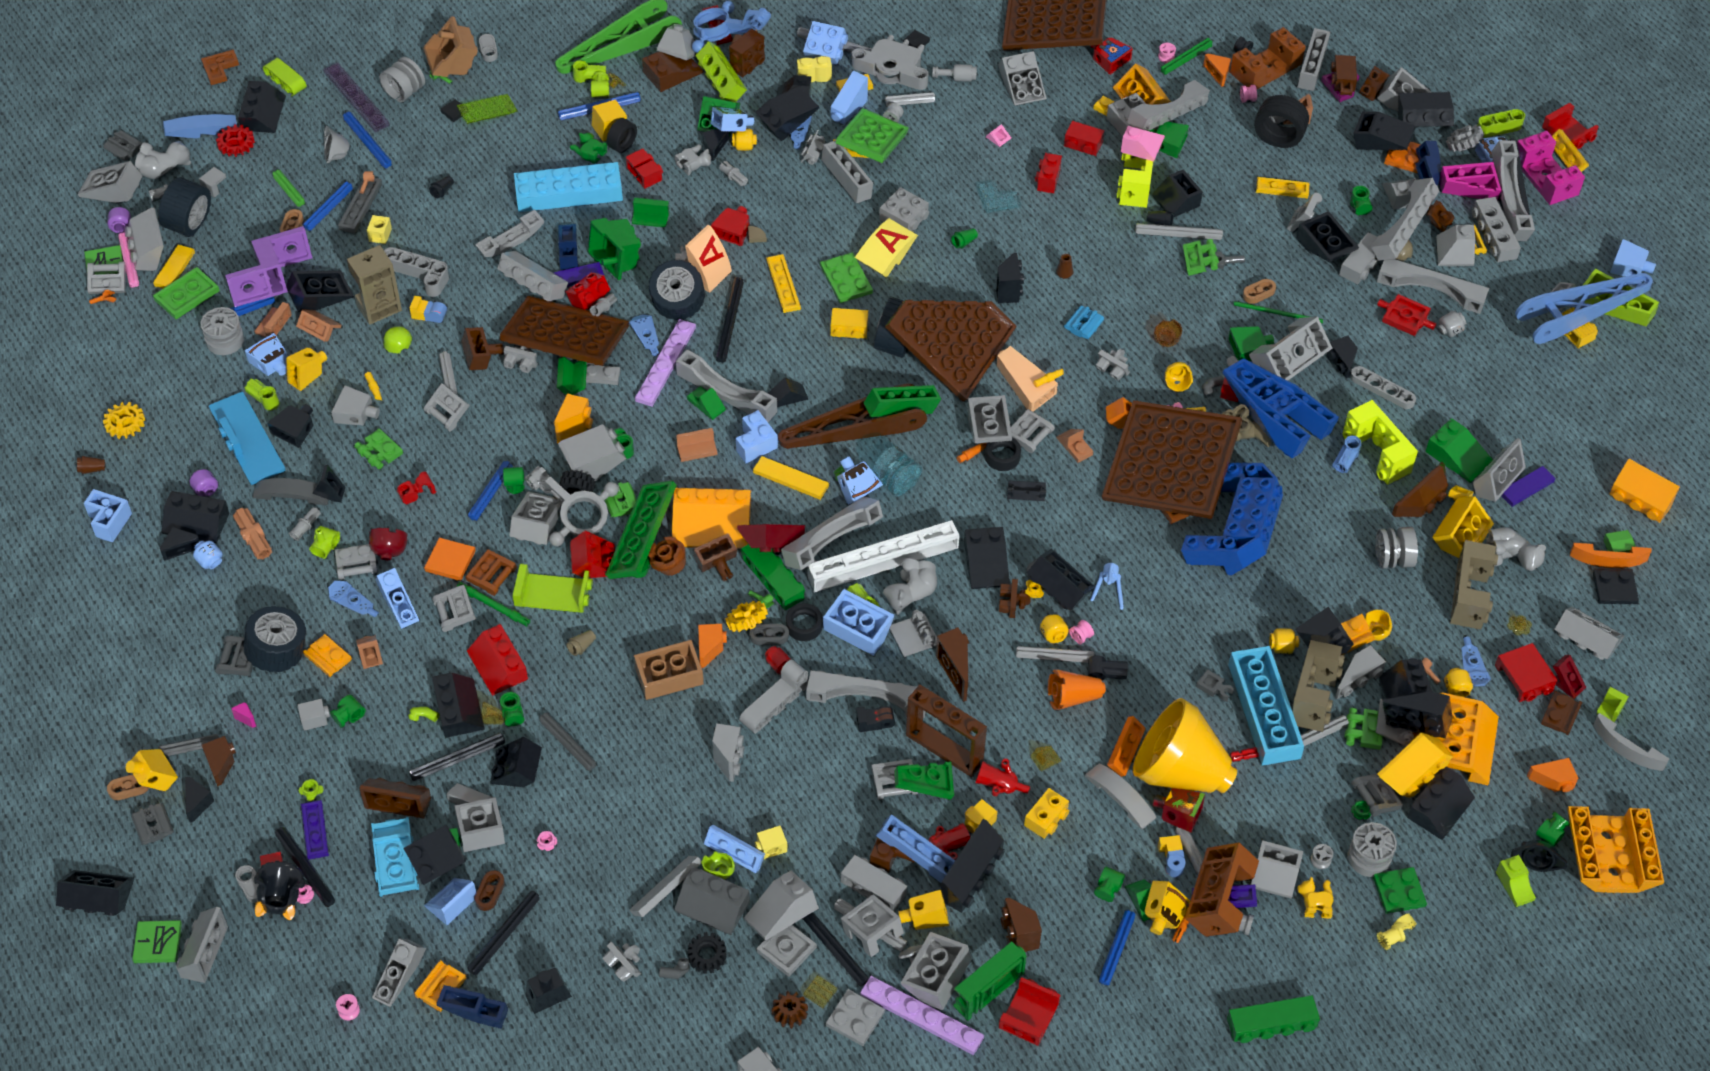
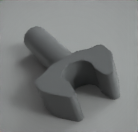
M1215 252L1218 260H1220L1217 264L1218 269H1223L1225 264L1245 262L1244 255L1225 257L1222 252Z

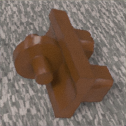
M1374 66L1358 93L1374 101L1380 90L1384 87L1383 85L1389 74Z
M1437 200L1433 205H1430L1425 213L1431 219L1432 225L1436 226L1441 233L1446 231L1447 226L1452 225L1454 220L1452 212L1447 211L1443 204Z
M1012 579V584H1001L1000 597H1011L1010 600L1000 599L999 612L1009 613V618H1015L1016 604L1019 605V609H1024L1031 602V597L1026 594L1025 590H1021L1017 594L1018 579Z

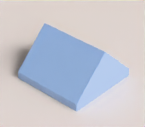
M453 878L424 906L444 924L448 925L475 900V884L470 880Z

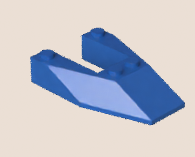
M1244 358L1222 372L1240 403L1246 405L1249 409V415L1271 441L1285 455L1291 458L1302 453L1311 435L1284 415L1290 416L1320 440L1332 432L1339 419L1336 414L1297 385Z

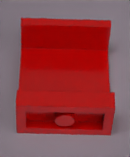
M1571 103L1545 116L1542 128L1548 131L1551 136L1558 129L1563 130L1577 149L1582 148L1588 141H1594L1597 137L1599 126L1595 125L1586 129L1572 117L1575 106Z
M1021 977L1019 988L1007 1012H1003L1000 1018L999 1029L1039 1046L1059 1005L1061 995L1052 988L1042 987L1032 979Z

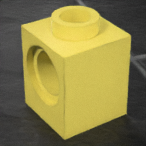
M372 215L367 228L369 242L387 243L392 229L390 217Z
M781 826L757 833V841L754 842L755 848L765 853L764 859L787 852V841Z

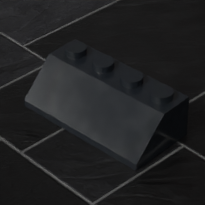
M985 819L981 821L941 882V892L945 904L961 913L965 907L969 908L974 900V893L981 891L985 882L983 881L985 876L992 874L995 867L993 864L996 860L1000 861L1005 852V849H1003V838Z

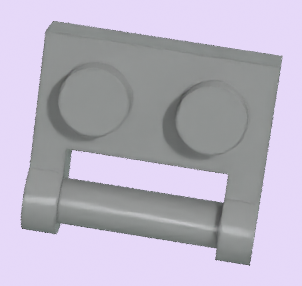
M1314 193L1308 202L1295 210L1287 226L1289 231L1293 232L1299 228L1300 223L1313 217L1315 213L1313 210L1316 204L1322 201V196L1319 193Z
M119 262V264L88 263V294H103L105 290L115 293H126L125 262ZM119 271V274L94 275L95 272Z
M441 383L425 405L424 411L443 423L450 432L456 428L457 422L470 405ZM439 404L452 416L448 419L436 409V405Z
M1028 409L1011 426V433L1020 446L1032 454L1036 450V446L1048 433L1051 434L1055 427L1052 423ZM1039 426L1043 428L1032 441L1027 440Z
M369 544L335 550L339 580L345 579L346 576L370 572L372 574L378 573L376 557L371 551ZM368 563H370V565H365V566H359V567H354V568L343 569V568H345V567H351V566H357V565H362V564H368Z
M465 585L445 591L432 598L441 618L443 632L453 630L454 627L476 619ZM448 600L454 616L451 619L448 618L444 605L445 601Z
M912 759L872 765L877 800L908 793L912 795L918 794V792L895 787L886 789L882 787V785L894 784V770L896 767L913 765Z

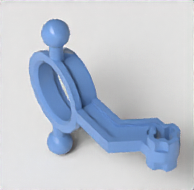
M725 1L722 4V8L706 9L695 16L693 20L694 36L698 40L693 42L692 49L698 53L708 41L721 40L729 34L743 35L751 28L753 30H761L771 18L770 12L766 11L765 8H760L759 10L749 9L744 19L738 20L729 17V14L735 8L731 1ZM724 20L722 24L716 27L700 28L709 21Z

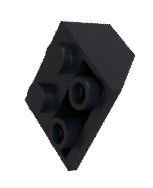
M1183 169L1169 175L1153 192L1152 196L1164 211L1169 210L1176 217L1199 207L1203 191Z
M1013 253L998 266L996 283L998 304L1017 303L1020 296H1023L1021 284H1024V274L1020 273L1022 261L1018 260L1017 253Z
M521 737L498 748L495 754L494 767L491 771L490 784L525 787L534 783L542 747L525 737Z

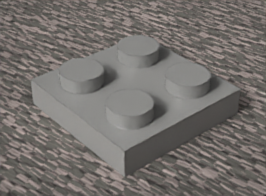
M791 925L768 940H764L757 947V953L790 977L817 948V944Z
M848 989L827 1020L826 1026L864 1046L884 1015L885 1009Z

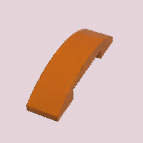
M1573 543L1570 556L1593 566L1627 568L1647 562L1652 550L1651 548L1632 547L1629 553L1597 551L1593 549V544Z

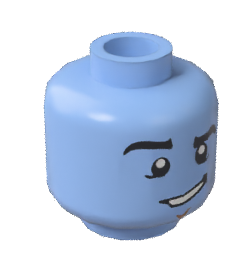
M200 541L195 545L193 557L203 569H213L222 562L223 553L213 541Z

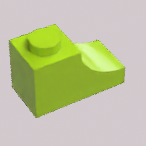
M1519 855L1500 861L1496 870L1498 878L1516 907L1535 901L1536 898L1530 886L1529 871Z

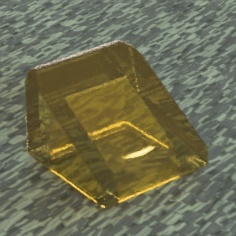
M483 702V723L503 724L502 711Z
M1051 746L1038 747L1030 756L1040 771L1061 762V759Z

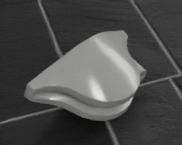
M326 126L324 129V156L326 163L343 159L349 150V142L343 135L334 132L330 127Z

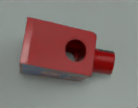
M1112 37L1103 41L1102 45H1091V48L1094 49L1093 60L1110 75L1132 58L1133 48Z

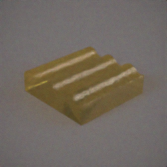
M817 975L805 990L803 996L824 1008L837 991V987Z

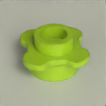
M314 779L306 780L302 787L299 788V794L306 796L308 801L315 800V797L324 791L323 786L318 785Z

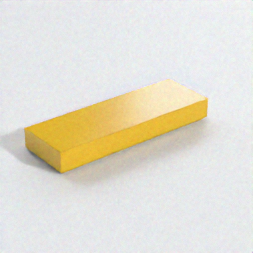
M1558 129L1552 135L1556 141L1554 151L1567 168L1576 165L1583 172L1589 166L1588 162L1563 130Z
M1257 177L1256 193L1308 198L1309 183Z
M177 245L154 280V286L164 289L176 281L195 254L194 249Z

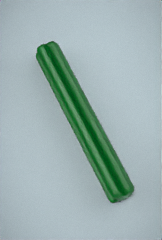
M1209 38L1204 39L1162 65L1160 71L1167 75L1212 47V40Z

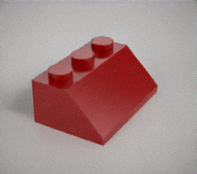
M501 624L483 631L467 650L469 657L492 696L528 680L526 666Z

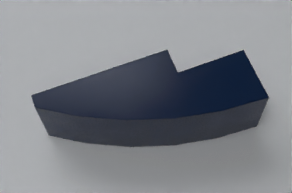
M1424 141L1416 148L1419 161L1415 166L1420 179L1433 178L1438 186L1441 161L1437 141Z
M576 224L558 225L560 270L578 267Z
M446 985L443 986L436 1003L438 1007L457 1016L499 1029L502 1028L508 1012L505 1002L487 999L484 994Z

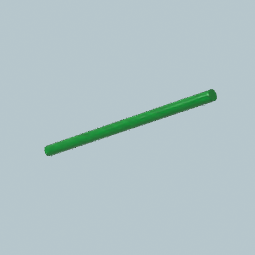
M1234 301V306L1297 319L1309 317Z

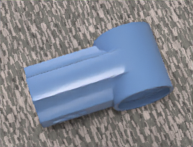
M1348 436L1345 439L1344 445L1332 465L1336 471L1347 473L1355 458L1358 457L1361 440L1357 436Z

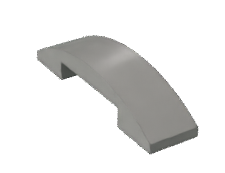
M534 209L520 218L521 223L494 239L489 236L475 244V246L484 257L499 255L530 238L544 224V220Z
M1598 714L1593 726L1603 741L1615 752L1640 766L1659 771L1665 769L1669 761L1668 757L1653 747L1649 752H1646L1614 731L1616 723L1604 715Z
M1099 763L1085 774V777L1098 789L1102 788L1128 813L1127 817L1141 830L1157 818L1140 794L1110 768Z

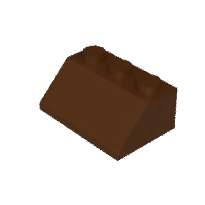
M369 778L359 788L364 807L370 810L425 819L431 801L429 788L422 785L413 786L407 785L404 782H390L382 778Z

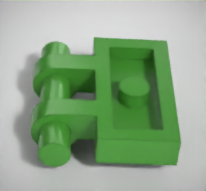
M1208 239L1205 245H1201L1200 240L1183 244L1189 276L1206 272L1205 266L1207 265L1211 266V270L1218 269L1217 264L1219 260L1215 254L1217 249L1212 239ZM1208 253L1209 256L1204 257L1203 254Z
M380 428L364 438L367 443L366 445L361 442H357L354 445L358 454L367 458L368 463L377 469L383 467L382 460L389 464L403 454V450ZM374 450L378 454H372L371 451Z
M1350 708L1349 714L1346 717L1349 721L1348 728L1345 730L1346 744L1353 746L1354 740L1359 739L1360 747L1380 750L1382 735L1376 733L1378 711L1364 709L1363 715H1359L1356 708ZM1356 724H1362L1361 730H1356Z

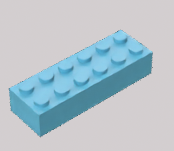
M618 162L514 173L518 212L623 201Z
M1270 646L1231 652L1228 666L1262 766L1301 759L1304 744Z

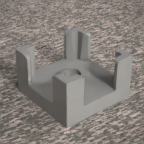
M874 894L841 918L845 934L850 939L853 938L852 933L862 941L864 951L870 957L879 952L877 940L891 929L895 938L904 933L900 917Z

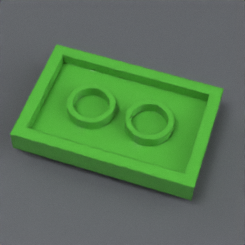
M853 252L820 262V267L839 303L873 294V289Z
M196 267L154 294L153 297L173 318L178 319L220 290L218 285Z

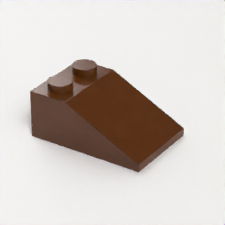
M656 52L642 58L643 73L660 92L703 73V70L692 58L684 60L663 52Z
M959 627L937 636L936 658L964 702L967 701L969 641L966 634H962Z

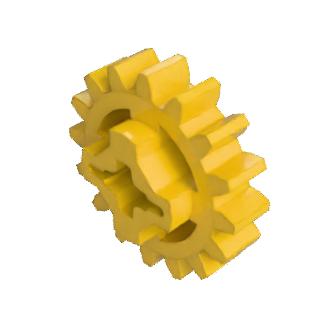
M121 402L120 406L113 405L114 409H107L109 414H104L105 420H103L106 432H110L111 437L116 435L118 439L121 436L127 439L130 434L134 437V432H141L140 427L145 426V416L142 408H138L137 404L132 406L131 402H128L127 405H124L123 402Z
M752 601L749 604L746 602L745 604H739L737 609H732V613L727 614L728 617L725 620L729 630H732V632L736 630L741 632L743 629L747 631L748 629L755 628L756 624L762 623L761 620L766 619L765 615H768V612L761 601L756 603Z

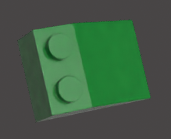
M1452 418L1429 439L1425 451L1439 462L1442 461L1446 467L1470 483L1493 461L1469 430Z

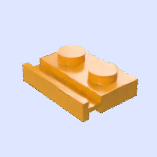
M1363 614L1341 623L1354 643L1348 652L1375 640Z
M326 634L311 644L308 650L303 651L304 655L329 677L352 660L351 656Z
M440 960L414 993L415 997L422 999L423 1002L441 1012L443 1009L438 1007L436 1003L443 986L460 988L466 980V975Z

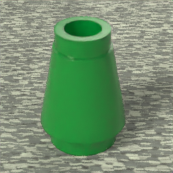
M974 228L955 232L951 237V242L955 248L962 249L978 237V233Z

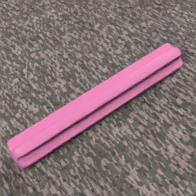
M125 232L119 233L118 237L123 260L126 264L128 283L131 288L139 286V280L134 263H131L130 260L131 250H128V237H125Z

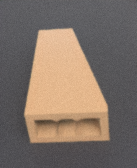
M1009 346L1007 349L999 352L997 355V367L1027 410L1029 409L1034 412L1057 394L1058 383L1056 381L1047 382L1039 387L1034 386L1033 381L1043 377L1046 373L1013 347Z

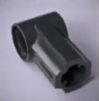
M1099 655L1091 656L1088 659V676L1100 678L1102 681L1105 678L1127 679V661L1106 660L1103 656Z

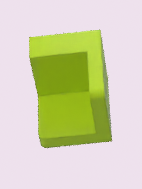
M1610 687L1596 713H1600L1615 722L1629 696Z

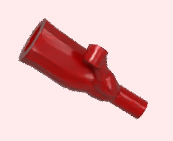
M1003 759L1000 765L1001 768L1005 769V772L984 761L982 762L975 784L993 787L991 793L993 796H998L1000 793L1010 794L1015 790L1028 794L1030 786L1018 782L1016 774L1010 768L1008 759Z
M961 823L944 832L942 826H938L936 833L928 841L956 860L958 858L956 852L950 853L948 851L964 847L971 837L964 823Z

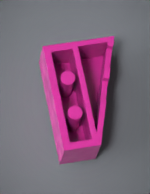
M1494 162L1443 166L1441 169L1439 184L1442 193L1476 199L1496 197L1498 200L1501 188Z

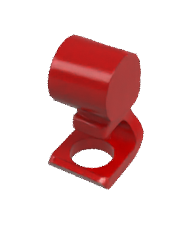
M421 472L414 484L411 481H406L398 486L397 492L402 502L409 504L418 499V493L423 492L422 486L427 485L432 494L436 493V489L428 473Z

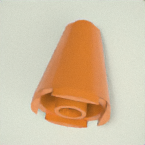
M1053 670L1054 674H1050L1048 679V695L1053 696L1054 702H1050L1054 710L1100 699L1106 691L1105 683L1100 678L1063 670Z

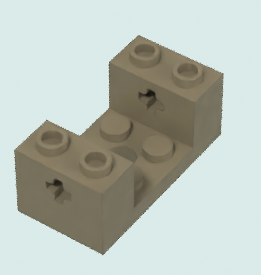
M380 245L347 259L349 271L360 289V293L355 295L356 304L369 325L402 311L393 264Z
M1468 540L1464 541L1457 564L1450 624L1480 630L1483 623L1487 624L1489 613H1491L1493 601H1490L1491 593L1470 589L1471 581L1469 579L1487 583L1489 576H1493L1494 567L1497 565L1499 556L1495 554L1496 546Z
M1310 640L1293 704V715L1298 727L1323 732L1325 724L1329 725L1331 713L1329 712H1331L1333 700H1329L1330 691L1314 688V684L1319 683L1335 687L1337 679L1341 680L1343 668L1340 667H1343L1345 655H1341L1342 646Z

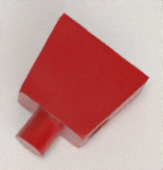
M739 206L737 210L726 208L711 224L719 239L739 246L743 245L748 232V226H750L747 209L743 206Z

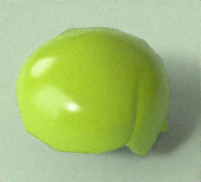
M401 326L388 329L384 336V348L390 353H400L403 349H408L412 342L411 333Z
M715 851L710 857L704 855L701 862L703 871L724 880L729 878L735 870L733 858L726 853Z

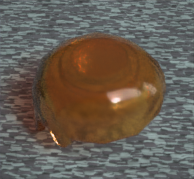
M1175 319L1161 321L1154 330L1155 341L1163 347L1176 345L1180 341L1183 331L1181 324Z

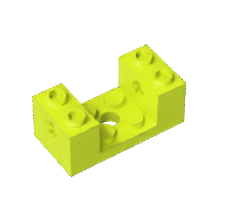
M1122 153L1121 160L1125 161L1124 167L1138 168L1141 171L1124 169L1123 176H1119L1118 186H1121L1117 190V198H1120L1119 205L1147 208L1153 161Z
M1373 400L1348 411L1342 433L1343 437L1346 439L1348 436H1357L1361 442L1372 437L1373 443L1377 446L1379 445L1382 453L1376 473L1380 480L1389 485L1412 473L1418 453L1417 449Z

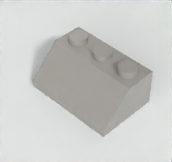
M149 208L131 218L129 225L125 227V237H128V250H131L130 260L131 263H134L135 270H157L163 249L155 208Z
M1517 438L1504 447L1474 480L1473 486L1476 496L1496 502L1523 472L1526 465L1521 439Z
M1573 606L1565 610L1554 629L1558 631V636L1566 640L1569 638L1574 640L1576 646L1583 650L1588 648L1593 651L1595 657L1604 660V658L1609 659L1625 637V635Z
M220 907L200 912L198 919L193 922L192 934L190 938H187L184 945L185 951L182 957H179L176 964V969L181 978L202 983L206 982L228 928Z
M930 932L902 979L901 985L924 1004L943 1010L972 960L968 945Z

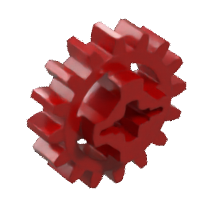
M234 124L233 128L227 126V130L222 129V134H217L218 150H221L222 154L227 153L229 157L232 154L235 157L238 154L243 156L245 151L250 152L249 148L254 147L255 139L249 127L244 129L243 125L237 127Z

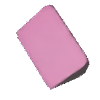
M1002 124L985 136L999 147L1011 139V136Z

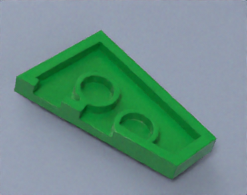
M945 762L941 765L930 763L928 766H920L918 764L897 766L894 770L895 788L949 800L954 796L952 762Z

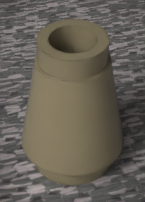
M588 630L570 638L567 643L568 651L574 656L581 655L596 640V635L593 631Z

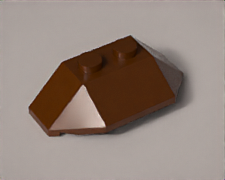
M1442 461L1395 504L1392 512L1394 517H1422L1426 512L1428 514L1431 513L1435 508V504L1437 502L1441 503L1446 498L1448 481L1445 464Z

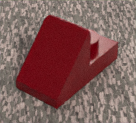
M1564 655L1553 665L1557 674L1555 676L1557 678L1556 686L1575 699L1586 688V685L1571 655Z

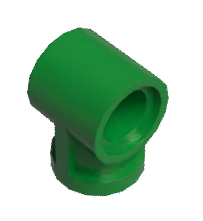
M1356 186L1352 190L1350 205L1354 208L1357 215H1367L1373 209L1369 199L1370 191L1365 186Z
M622 428L615 429L614 431L618 436L616 440L625 449L624 455L627 459L631 458L634 454L632 437L627 435Z
M523 467L503 468L506 490L511 494L521 493L525 488Z
M514 692L504 693L500 698V705L505 725L508 727L521 725L525 719L520 697Z
M347 695L340 700L337 710L333 709L330 711V715L340 728H343L347 721L355 723L362 718L366 709L353 695Z
M1554 811L1552 813L1553 817L1543 822L1536 835L1555 846L1566 832L1564 829L1566 826H1570V822Z
M1105 866L1098 881L1099 887L1095 888L1094 894L1102 900L1112 902L1115 898L1114 893H1118L1123 884L1125 874Z

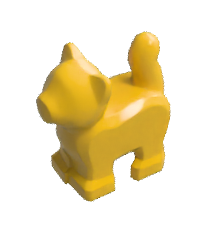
M1313 877L1298 885L1297 891L1304 897V905L1306 907L1304 917L1314 918V913L1320 910L1322 912L1321 918L1331 919L1333 894L1329 880L1324 881V891L1315 892Z

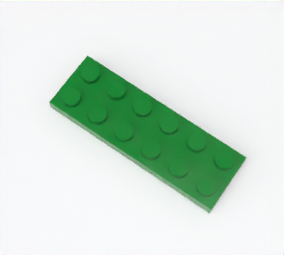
M674 481L642 486L605 574L609 579L639 576L676 489L677 485Z

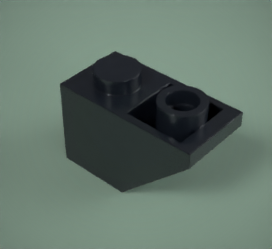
M1345 336L1330 342L1332 349L1327 352V357L1335 363L1340 374L1342 373L1345 378H1349L1358 348L1349 336Z

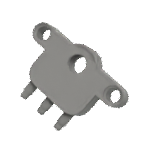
M889 35L887 39L877 41L871 51L860 48L852 51V67L858 71L876 76L884 84L899 83L917 90L926 89L928 86V71L921 68V54L925 48L923 44L915 48L908 46L909 40L899 43L893 41V35ZM884 75H887V76H893V75H895V76H894L893 78H887V77H885Z

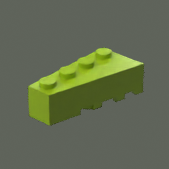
M1595 269L1583 285L1615 278ZM1626 286L1623 287L1621 290L1629 291L1634 288ZM1605 293L1587 299L1584 303L1593 305L1611 298L1613 294ZM1642 294L1605 314L1647 327L1656 315L1659 302Z

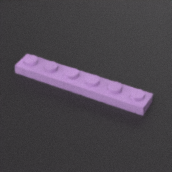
M681 319L678 320L637 393L635 402L653 407L676 365V360L681 356L695 331L696 324Z
M870 976L860 992V996L972 1055L976 1053L984 1039V1035L873 976Z

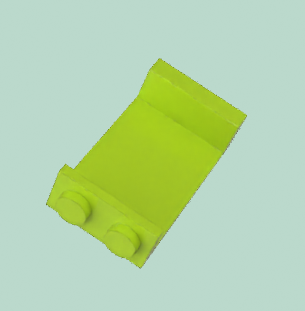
M520 564L513 591L514 606L584 613L585 606L589 605L590 596L587 594L588 590H592L593 579H590L589 571L586 570L583 579L529 574L528 565Z

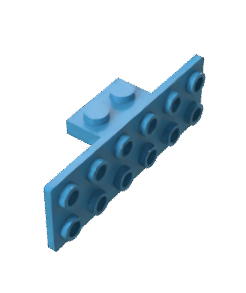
M244 392L209 405V409L219 426L218 430L221 437L226 439L225 443L228 450L233 451L250 485L286 471Z

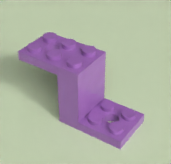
M304 226L251 241L258 266L225 275L235 307L287 293L281 267L312 259ZM289 245H295L291 250L286 249ZM246 284H252L248 289L243 288Z

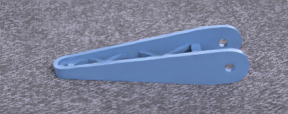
M1639 273L1545 293L1523 302L1517 308L1515 316L1518 320L1525 321L1548 312L1553 315L1554 320L1542 324L1533 333L1532 338L1534 342L1542 344L1559 338L1648 292L1653 280L1648 274ZM1629 285L1636 286V288L1629 291L1621 290L1623 287ZM1605 293L1613 294L1611 298L1593 305L1584 303L1587 299ZM1566 306L1576 307L1572 313L1564 316L1558 310Z

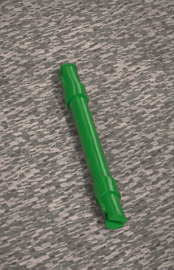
M461 581L457 584L456 587L465 585L469 597L479 600L525 627L530 624V619L522 616L521 613L511 610Z

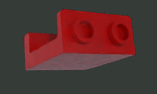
M1533 643L1498 655L1495 667L1498 671L1504 670L1518 691V702L1525 700L1529 702L1538 695H1548L1553 692L1557 678Z

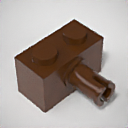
M483 327L465 328L461 343L469 370L487 369L491 355H502L504 353L503 343L487 344Z
M729 533L694 549L693 557L701 572L716 567L722 581H726L727 577L731 579L734 576L726 561L735 558L737 555V548Z
M889 826L887 830L891 832L892 828ZM877 838L870 855L871 865L882 868L887 873L890 872L893 862L897 857L915 863V861L896 847L889 846L879 838Z

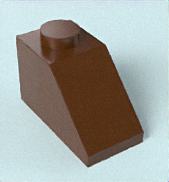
M225 736L202 744L217 786L222 785L235 762L233 754L236 753L232 742H227Z

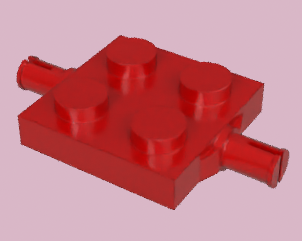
M1400 294L1390 303L1382 299L1378 301L1377 306L1386 309L1382 322L1413 336L1423 326L1434 330L1437 324L1427 320L1431 308Z

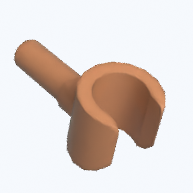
M365 171L363 173L364 181L359 191L361 194L364 193L368 182H374L375 176L373 171Z
M1424 658L1422 663L1425 672L1436 684L1440 683L1439 678L1430 669L1432 666L1431 660Z

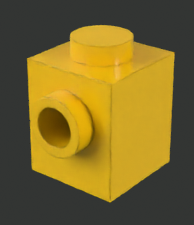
M983 799L974 807H969L965 812V826L971 833L975 832L983 819L987 820L991 826L997 820V811Z

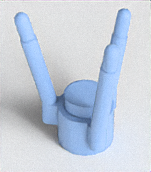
M1114 563L1104 565L1103 572H1100L1090 600L1094 601L1103 580L1108 585L1116 581L1119 607L1122 610L1124 607L1120 582L1121 575L1118 574V565Z

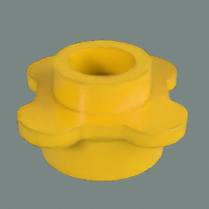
M1032 580L1026 581L1027 589L1025 591L1027 595L1031 598L1043 597V587L1040 584H1036Z

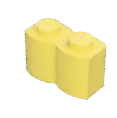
M821 56L814 59H798L797 75L812 76L811 82L832 80L831 58Z

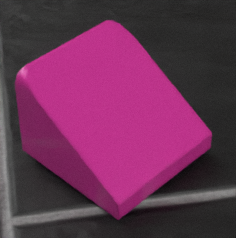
M244 702L231 709L236 720L252 728L256 727L254 717L247 703Z

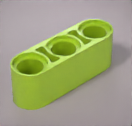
M275 58L263 66L264 73L267 76L269 75L270 79L277 85L280 84L281 88L287 93L290 92L291 96L307 87L304 79L279 58Z
M1513 109L1485 115L1479 118L1477 126H1481L1484 133L1483 138L1519 131L1522 129L1525 113L1522 110Z

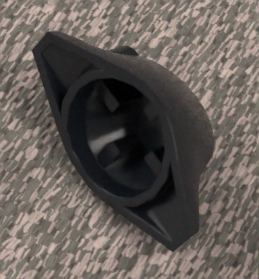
M1531 840L1522 842L1520 847L1512 849L1511 857L1519 855L1525 866L1534 871L1547 872L1562 870L1567 867V861L1558 853L1556 847L1546 841Z

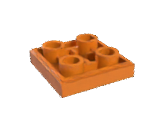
M439 538L424 567L425 572L461 581L476 551L475 547Z

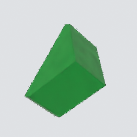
M1145 879L1125 886L1143 922L1150 920L1145 914V907L1152 885Z

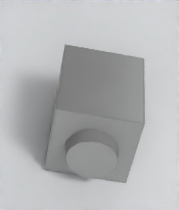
M322 699L298 704L304 731L328 725L327 718L330 717L328 705L324 706Z

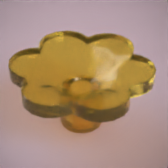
M609 72L608 75L612 78L609 85L615 89L617 85L626 86V83L618 76Z
M1523 615L1512 616L1509 618L1507 627L1515 635H1527L1530 633L1532 623L1526 620V617Z

